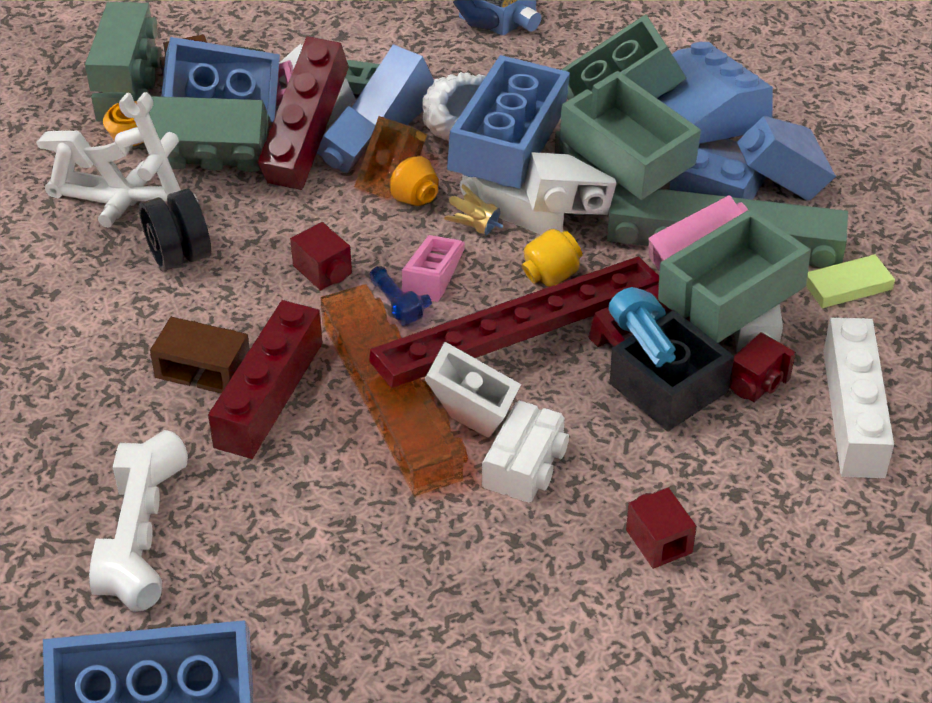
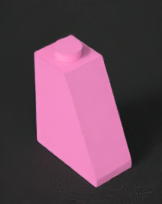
M729 195L649 237V258L660 272V262L748 210L742 202L736 204Z

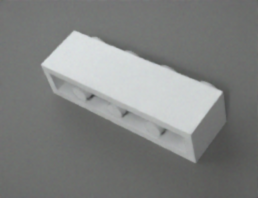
M830 317L823 352L841 477L886 478L894 440L873 319Z

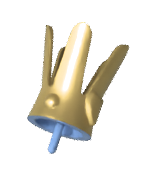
M464 184L461 186L466 192L464 200L456 196L449 198L451 205L467 215L456 213L454 214L455 216L447 215L444 218L445 220L474 227L478 233H483L486 236L495 226L503 228V225L498 223L500 208H497L494 204H486Z

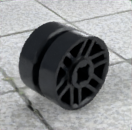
M187 188L168 194L167 204L160 197L139 203V215L150 252L162 272L182 266L184 257L189 262H194L211 256L208 228L201 208L190 189Z

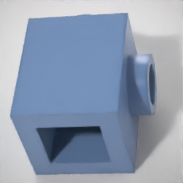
M348 106L324 134L317 154L332 168L348 173L370 147L379 127Z

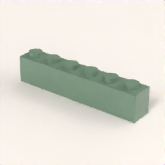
M616 184L609 211L607 241L649 246V237L725 198V196L658 189L640 200L622 185ZM732 197L736 204L742 202L748 210L752 209L810 248L809 266L825 268L843 262L847 243L848 211Z

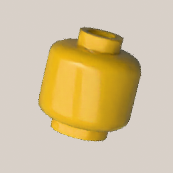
M549 229L524 247L523 252L526 262L522 264V269L532 283L536 284L541 281L544 285L551 287L562 283L579 270V258L583 254L577 241L568 231L561 233L556 229Z

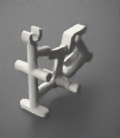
M144 92L137 100V104L134 102L131 93H126L119 101L122 113L128 118H134L137 127L118 133L114 143L91 147L79 131H47L36 142L40 149L56 152L51 179L45 185V191L49 196L60 198L63 195L105 203L104 210L98 217V221L102 226L108 228L112 226L116 219L122 216L129 205L134 206L138 201H148L157 197L167 201L168 194L181 190L167 158L178 144L179 139L172 132H167L161 140L159 139L149 115V111L153 107V99L148 92ZM144 142L149 156L145 161L140 162L136 169H133L125 178L113 161L124 156L126 157L134 144ZM75 164H78L81 168H91L94 164L102 176L77 172L74 170ZM157 172L162 186H144Z

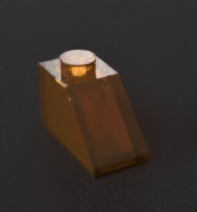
M378 116L354 187L389 199L391 196L390 179L394 170L405 159L420 156L427 134L411 126Z

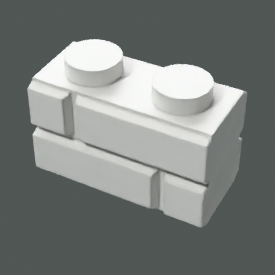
M520 400L516 402L482 462V486L485 489L503 495L507 494L509 497L528 503L532 502L538 489L545 491L553 474V465L551 464L554 458H563L569 442V434L564 433L565 417H563L562 413L546 408L539 410L536 405Z

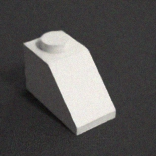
M444 342L425 377V381L451 418L486 437H490L503 421L521 386L520 383L447 342Z

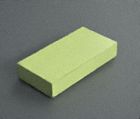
M876 254L809 271L806 287L821 308H826L893 290L895 279Z

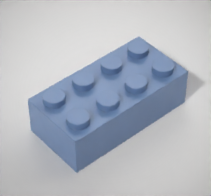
M500 55L450 130L447 170L461 173L467 177H477L496 182L505 187L520 189L526 178L531 152L541 153L561 118L562 104L567 101L570 72Z

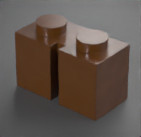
M171 316L150 349L154 376L158 379L190 386L199 369L204 368L205 370L197 382V388L222 393L250 350L249 338L247 333Z

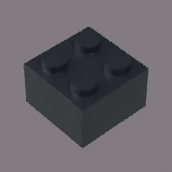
M675 310L655 321L676 349L673 352L676 356L674 361L671 363L665 362L661 367H657L635 336L632 335L612 348L609 379L610 385L666 431H670L729 392L734 355Z

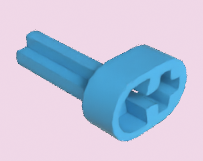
M634 287L618 292L610 301L608 309L619 327L633 333L657 367H661L665 362L671 363L674 361L676 356L673 352L676 349L655 322L666 315L665 309L656 297L647 291Z

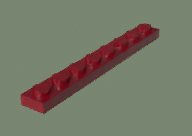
M637 256L371 348L369 362L388 385L394 388L425 377L444 342L473 358H477L594 316L596 312L609 307L612 298L623 289L634 287L646 290L659 284V275Z

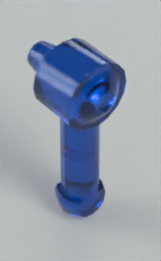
M376 266L370 271L371 282L373 285L378 286L390 300L392 315L402 326L422 319L424 310L432 304L428 294L419 296L413 291L404 293L388 275L385 267Z

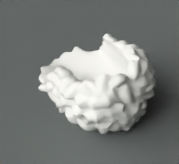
M460 72L458 76L450 74L447 78L434 79L433 85L427 89V94L423 97L422 106L424 111L423 122L430 129L431 133L449 142L450 130L486 76L480 74L474 76L469 73Z

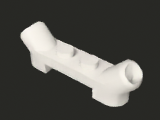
M163 430L142 444L120 443L118 445L113 471L119 495H124L116 535L115 539L96 538L89 573L92 595L117 596L133 612L149 609L159 600L162 593V580L159 574L141 556L142 551L149 550L152 544V524L149 522L150 514L158 513L160 503L159 488L156 485L187 466L188 454L186 447L180 437L174 432Z

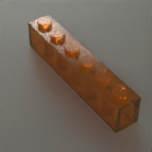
M367 284L320 297L322 324L413 496L415 497L463 481V463L468 461L466 447L460 437L454 438L450 431L448 415L444 408H437L435 405L432 389L425 379L421 380L419 378L391 388L369 362L371 348L401 338L395 324L390 325L387 321L386 310L381 298H374Z

